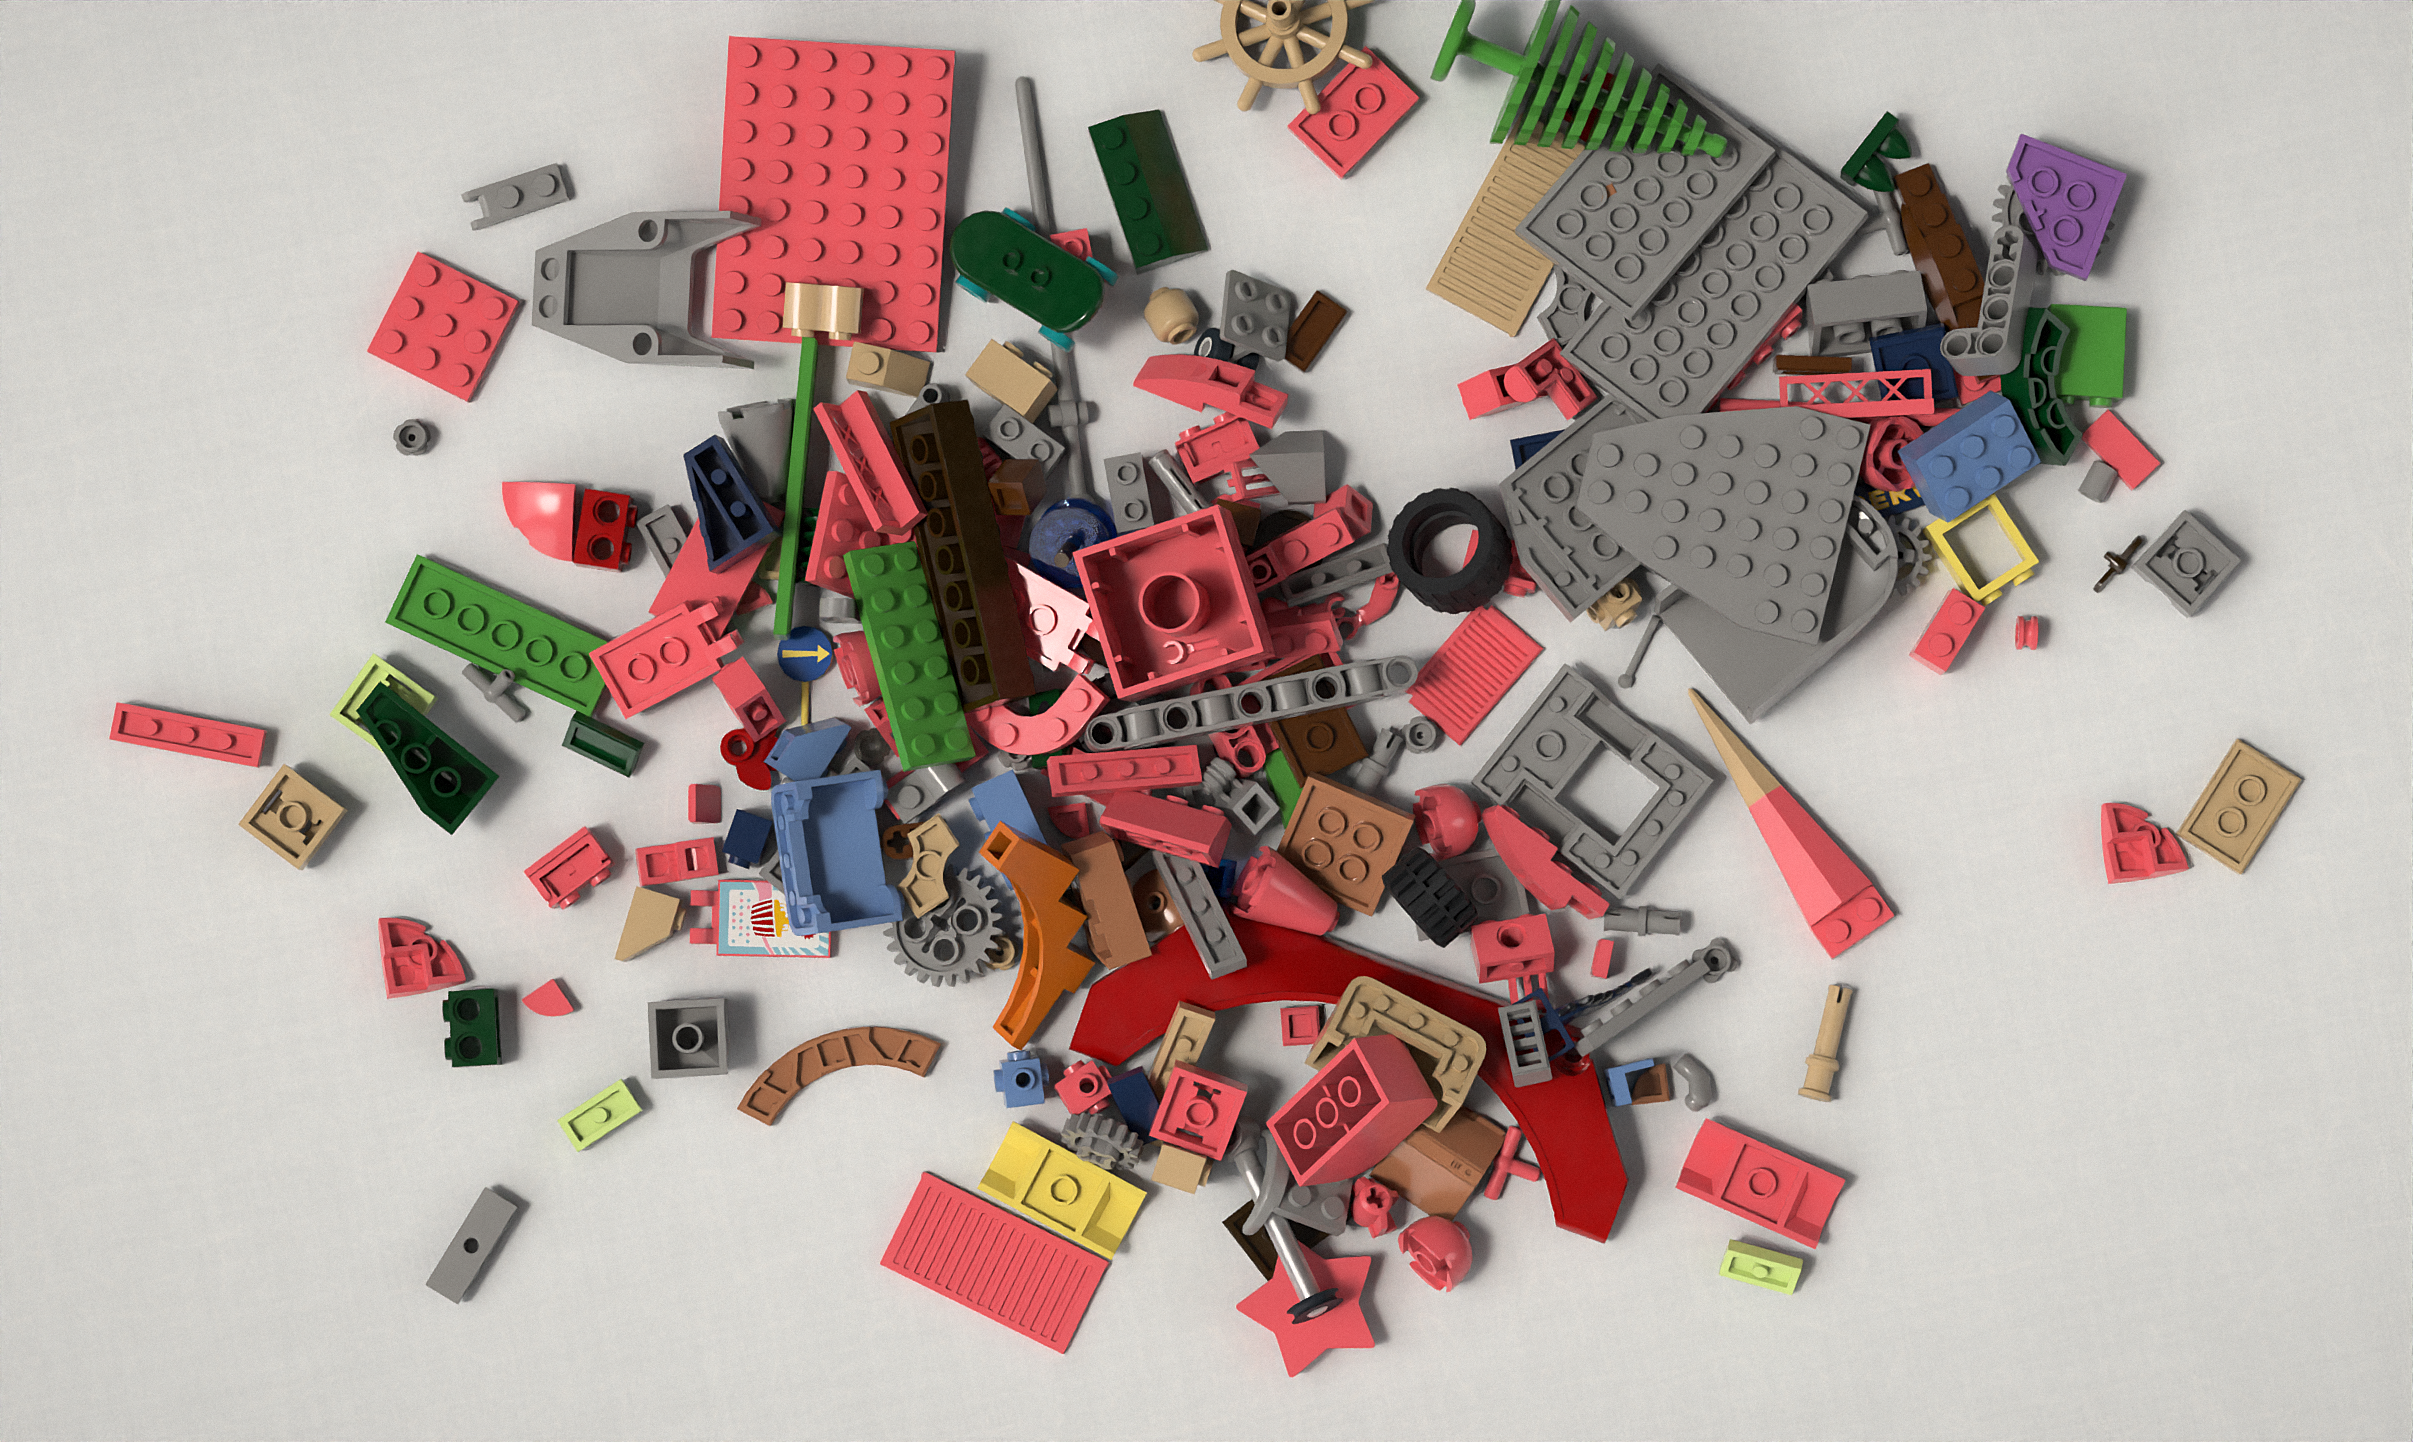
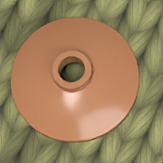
M1158 869L1151 870L1139 878L1132 888V897L1140 916L1146 939L1156 943L1184 922ZM1159 897L1161 901L1160 907L1154 910V901Z

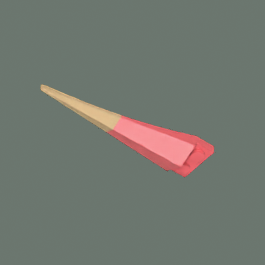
M1689 688L1688 695L1757 824L1809 929L1831 960L1894 918L1893 912L1872 885L1873 883L1693 689Z

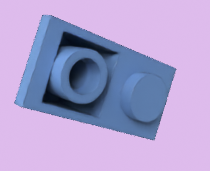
M834 717L786 729L764 762L795 782L824 778L828 773V764L833 756L840 753L846 746L849 739L848 733L852 727Z

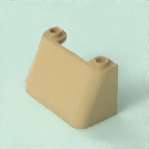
M1362 976L1353 979L1342 994L1304 1063L1320 1071L1354 1038L1393 1034L1395 1037L1405 1041L1438 1102L1434 1112L1421 1124L1440 1133L1463 1104L1487 1050L1484 1039L1476 1031L1373 978Z

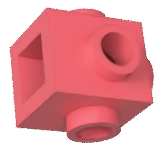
M1082 1060L1071 1065L1063 1071L1065 1078L1054 1085V1090L1071 1115L1075 1114L1080 1117L1081 1113L1088 1112L1090 1115L1099 1114L1111 1105L1108 1099L1112 1097V1093L1107 1085V1079L1112 1078L1104 1065L1097 1068L1093 1060L1086 1065ZM1084 1084H1090L1094 1089L1090 1093H1084L1080 1090V1087Z

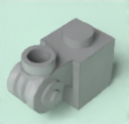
M1217 757L1210 762V766H1207L1201 772L1202 782L1200 784L1203 787V791L1208 795L1211 794L1217 800L1213 806L1225 812L1223 817L1228 818L1236 832L1256 835L1280 808L1257 782L1236 779V772L1233 770L1235 767L1230 762Z

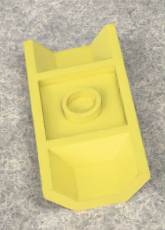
M1014 1121L977 1189L1110 1260H1112L1147 1192L1089 1161H1082L1076 1154Z

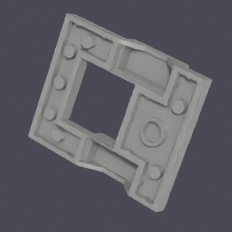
M1564 664L1470 783L1499 806L1505 805L1515 810L1520 815L1519 820L1528 827H1536L1544 831L1550 837L1549 842L1558 848L1556 851L1558 854L1563 855L1620 900L1714 780L1653 732L1634 721L1610 702L1596 687L1567 664ZM1599 742L1659 787L1614 846L1555 800L1558 793Z

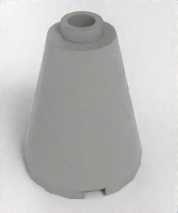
M777 399L778 404L770 405L767 401L727 408V412H718L719 422L734 456L760 499L768 504L783 501L782 494L787 493L793 421L791 399Z

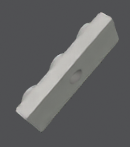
M485 1187L425 1285L452 1302L459 1304L519 1206L490 1188ZM471 1238L476 1239L479 1244V1248L475 1253L467 1249V1242Z

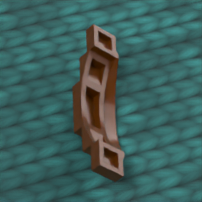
M1927 163L1895 175L1893 181L1902 201V223L1915 270L1921 273L1924 292L1940 323H1944L1947 333L1961 328H1978L1985 283L1961 225L1956 223L1944 193H1941L1930 164ZM1982 375L1974 377L1976 379L1977 384H1980L1985 381L1996 378L2000 375Z

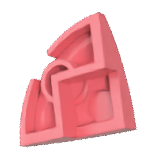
M502 482L503 502L513 527L518 528L529 540V545L537 551L558 560L573 562L576 485L541 482Z
M2104 803L2101 805L2102 848L2108 884L2162 877L2184 872L2189 867L2181 847L2169 830L2163 828L2158 831L2153 824L2144 820L2148 817V813L2125 804Z
M400 918L378 919L380 952L387 999L427 993L466 982L462 965L455 952L445 940H442L439 944L424 933L426 930L425 926L410 920Z

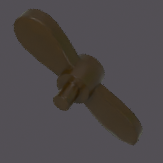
M2138 535L2121 556L2118 554L2113 556L2110 552L2104 555V558L2110 562L2108 565L2110 569L2094 586L2093 590L2096 593H2100L2106 587L2115 573L2120 575L2129 563L2126 559L2142 543V537Z

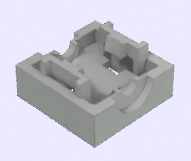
M2184 510L2131 568L2145 581L2153 584L2171 601V605L2188 618L2192 616L2242 560L2190 513ZM2174 543L2181 550L2176 552L2172 559H2170V553L2176 550V548L2172 545ZM2213 575L2214 578L2205 586V588L2200 593H2197V591L2203 586V584Z

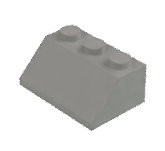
M1897 270L1889 275L1873 277L1870 275H1858L1852 279L1841 281L1824 279L1807 285L1806 312L1810 356L1839 357L1871 353L1870 337L1925 327L1927 305L1920 271Z

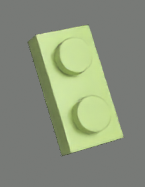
M620 1079L557 1121L576 1151L580 1152L643 1110L624 1080Z
M1730 1239L1720 1264L1719 1275L1792 1295L1802 1270L1803 1259Z

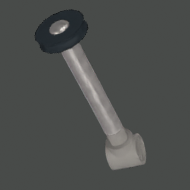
M1238 1115L1234 1126L1237 1131V1139L1234 1141L1231 1134L1224 1153L1229 1162L1236 1163L1255 1204L1265 1175V1171L1256 1154V1151L1259 1150L1260 1129L1255 1119L1246 1115ZM1271 1213L1264 1225L1300 1302L1287 1311V1314H1293L1295 1317L1292 1324L1309 1321L1338 1306L1343 1301L1342 1298L1335 1296L1338 1288L1320 1291L1287 1218Z

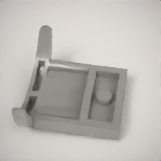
M1261 1130L1260 1137L1265 1138L1267 1144L1266 1170L1255 1206L1243 1225V1233L1246 1235L1256 1233L1271 1213L1334 1236L1344 1233L1353 1177L1338 1182L1300 1187L1270 1130Z

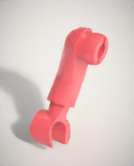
M1394 572L1377 577L1369 602L1356 610L1357 614L1351 618L1343 617L1337 621L1338 628L1342 623H1348L1352 626L1353 632L1347 636L1346 641L1353 639L1358 628L1362 625L1368 626L1390 611L1401 582Z
M1334 592L1325 599V602L1320 604L1312 603L1300 607L1302 615L1333 612L1334 617L1339 619L1345 615V609L1340 607L1332 610L1331 606L1334 602L1342 601L1345 598L1341 593ZM1274 597L1265 598L1261 603L1263 614L1299 607L1293 606L1289 608L1286 602Z

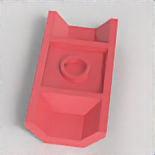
M1705 1118L1682 1166L1675 1188L1816 1249L1825 1221L1837 1195L1844 1185L1845 1179Z

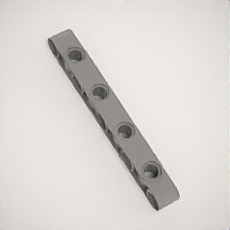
M1393 656L1378 660H1364L1132 707L1117 713L1094 718L1086 728L1084 741L1087 747L1095 753L1133 750L1366 703L1407 691L1417 679L1418 668L1409 657ZM1400 665L1407 670L1409 679L1406 683L1398 684L1391 679L1390 668L1392 666ZM1321 680L1329 681L1335 689L1334 697L1330 699L1321 698L1316 693V683ZM1247 695L1255 696L1261 703V710L1256 714L1246 713L1241 706V699ZM1173 710L1181 711L1186 716V726L1182 729L1172 728L1168 725L1167 714ZM1104 725L1111 730L1113 739L1110 743L1099 744L1093 739L1092 730L1096 726Z

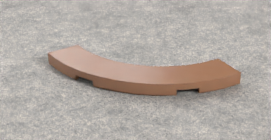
M859 1027L827 1033L804 1042L775 1061L749 1088L737 1109L771 1126L788 1101L808 1084L824 1075L853 1066H890L925 1077L941 1043L922 1035L885 1027Z

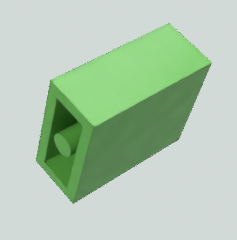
M2051 304L2047 309L2071 329L2062 349L2059 373L2054 376L2057 399H2062L2064 406H2073L2075 400L2089 401V407L2111 408L2112 402H2118L2123 398L2127 308Z

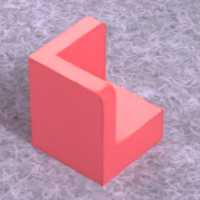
M1348 484L1327 495L1326 503L1314 504L1313 519L1338 506L1356 540L1371 532L1373 503Z

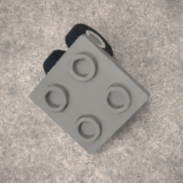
M1236 270L1228 271L1225 278L1220 329L1209 328L1200 336L1195 346L1194 356L1218 359L1255 371L1258 367L1260 355L1277 362L1285 359L1291 302L1290 292Z

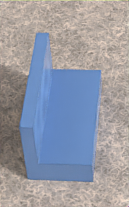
M1653 1058L1603 1070L1612 1107L1632 1103L1625 1073L1654 1066Z

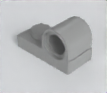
M955 763L917 769L889 788L887 799L904 824H907L968 781Z

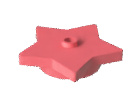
M1297 1240L1320 1291L1338 1288L1335 1296L1342 1298L1343 1301L1332 1310L1314 1319L1299 1324H1292L1295 1317L1293 1314H1287V1311L1300 1302L1278 1255L1273 1278L1236 1305L1238 1311L1275 1333L1289 1377L1293 1378L1328 1348H1374V1340L1358 1303L1371 1264L1370 1256L1323 1259Z

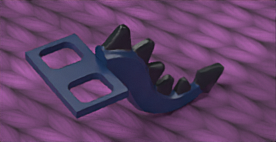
M1647 968L1633 976L1630 981L1613 990L1598 993L1594 996L1588 995L1555 1010L1542 988L1537 989L1514 1004L1526 1002L1533 997H1539L1547 1011L1546 1015L1540 1018L1543 1035L1553 1029H1557L1566 1043L1564 1049L1548 1057L1549 1062L1576 1047L1564 1026L1578 1017L1591 1014L1613 1002L1636 985L1641 984L1652 972L1650 968ZM1523 1018L1516 1020L1518 1025L1525 1023ZM1531 1032L1524 1035L1528 1038L1535 1036V1033ZM1538 1047L1532 1048L1534 1052H1538Z

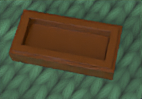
M1316 290L1287 332L1284 360L1302 373H1305L1348 311Z
M1776 355L1773 359V373L1779 375L1843 374L1852 371V358Z

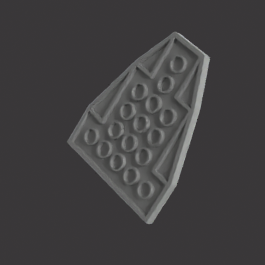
M1793 406L1676 415L1594 433L1575 509L1638 563L1737 626L1816 646L1870 424Z

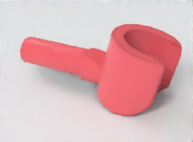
M1213 637L1187 644L1181 641H1168L1163 645V648L1177 646L1179 656L1175 660H1168L1166 662L1182 664L1188 659L1190 654L1219 646L1218 638Z

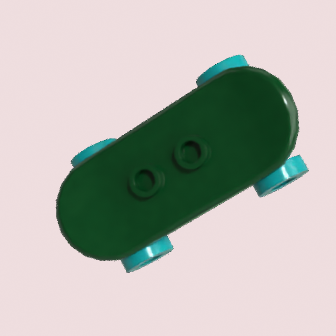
M1007 207L1001 213L985 210L964 218L955 228L950 241L951 260L956 270L960 273L955 283L984 303H987L993 295L1042 324L1038 333L1060 349L1070 353L1076 343L1064 333L1078 331L1093 319L1103 303L1105 294L1104 283L1113 287L1119 276L1094 258L1088 256L1083 261L1034 232L1036 227Z

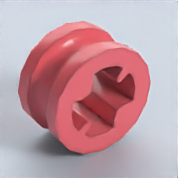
M2017 616L2015 625L2016 650H2022L2023 646L2030 647V650H2036L2038 643V618L2032 616L2030 620H2025L2023 616Z

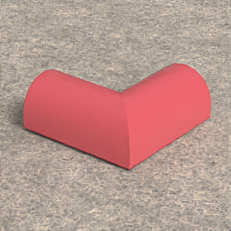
M1552 338L1510 368L1505 374L1504 386L1507 393L1514 400L1525 403L1546 391L1568 421L1598 398L1579 371L1559 354L1563 349Z

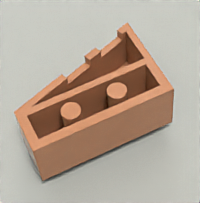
M1102 830L1060 845L1063 855L1079 869V872L1071 882L1077 907L1088 916L1082 924L1088 948L1109 970L1151 956L1152 953L1132 897V885L1128 876L1124 874L1121 862L1124 861V856L1119 842L1112 840Z

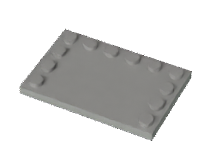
M1659 63L1650 72L1652 79L1642 106L1649 108L1660 83H1663L1670 89L1663 114L1670 117L1677 101L1681 99L1688 106L1683 123L1691 126L1696 115L1699 114L1707 121L1704 131L1711 134H1719L1727 139V147L1723 155L1715 158L1697 148L1693 156H1680L1684 142L1676 139L1670 153L1656 154L1663 135L1656 131L1645 153H1633L1634 144L1641 125L1634 123L1622 151H1608L1619 121V117L1613 115L1598 150H1583L1515 228V234L1630 322L1636 319L1776 156V150ZM1612 183L1617 193L1607 198L1605 187Z

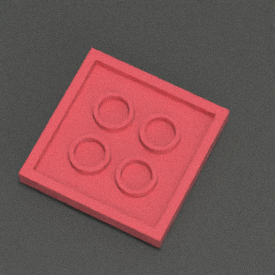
M418 251L367 352L469 403L520 302Z

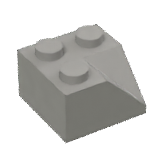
M726 998L647 1002L651 1079L728 1074L729 1020L728 1000Z

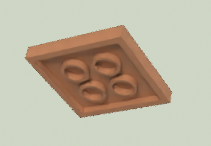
M1310 771L1277 852L1333 900L1372 917L1385 888L1382 875L1395 865L1416 815Z

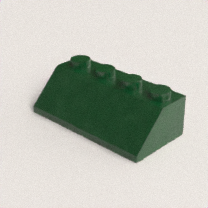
M1160 110L1126 114L1089 126V137L1137 275L1208 251Z

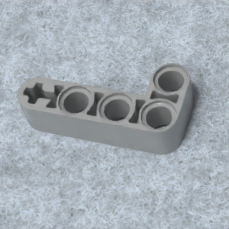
M2017 226L2003 227L1993 237L1978 328L1952 330L1941 341L1940 351L1942 355L1962 376L2007 374L2013 371L2020 363L2038 253L2035 246Z

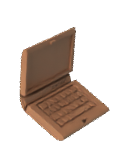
M1462 1104L1440 1133L1420 1124L1385 1158L1376 1164L1369 1176L1390 1190L1397 1191L1399 1196L1429 1216H1440L1452 1221L1505 1141L1506 1133Z

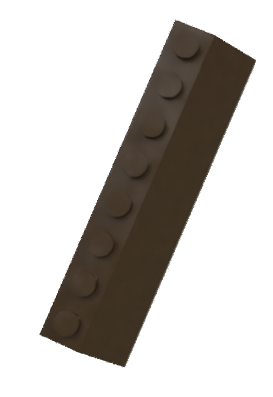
M959 400L933 403L889 422L895 449L928 512V515L913 528L925 579L963 713L976 712L1035 695L1034 677L1029 666L1025 638L1020 627L1017 603L1011 588L1008 564L1002 549L1000 529L996 523L991 493L983 466V455L979 449L974 427V417L970 410L969 401Z

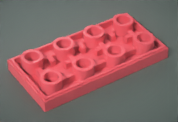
M762 501L777 527L780 528L785 519V512ZM698 517L648 612L656 617L686 600L689 601L694 610L707 601L719 596L726 609L720 612L718 616L706 621L716 640H718L726 631L772 541L718 575L709 571L708 556L704 539L701 536Z

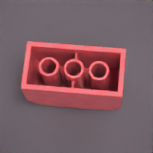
M1393 1034L1354 1038L1279 1109L1266 1122V1125L1298 1185L1303 1187L1342 1181L1370 1169L1385 1158L1434 1112L1438 1102L1405 1041L1395 1037Z

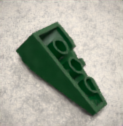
M381 681L356 710L420 810L450 835L454 834L500 778L497 773Z

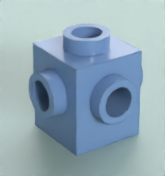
M1029 1050L1008 1052L1007 1059L999 1060L1000 1069L993 1070L996 1093L1003 1092L1005 1107L1013 1108L1044 1104L1043 1087L1049 1086L1047 1064H1040L1039 1057L1037 1055L1030 1056ZM1025 1072L1027 1074L1026 1080L1023 1083H1016L1017 1075Z

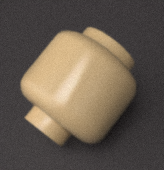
M1162 287L1150 295V302L1144 309V318L1158 340L1177 345L1187 341L1196 333L1199 313L1185 291L1182 289L1169 290L1168 287Z

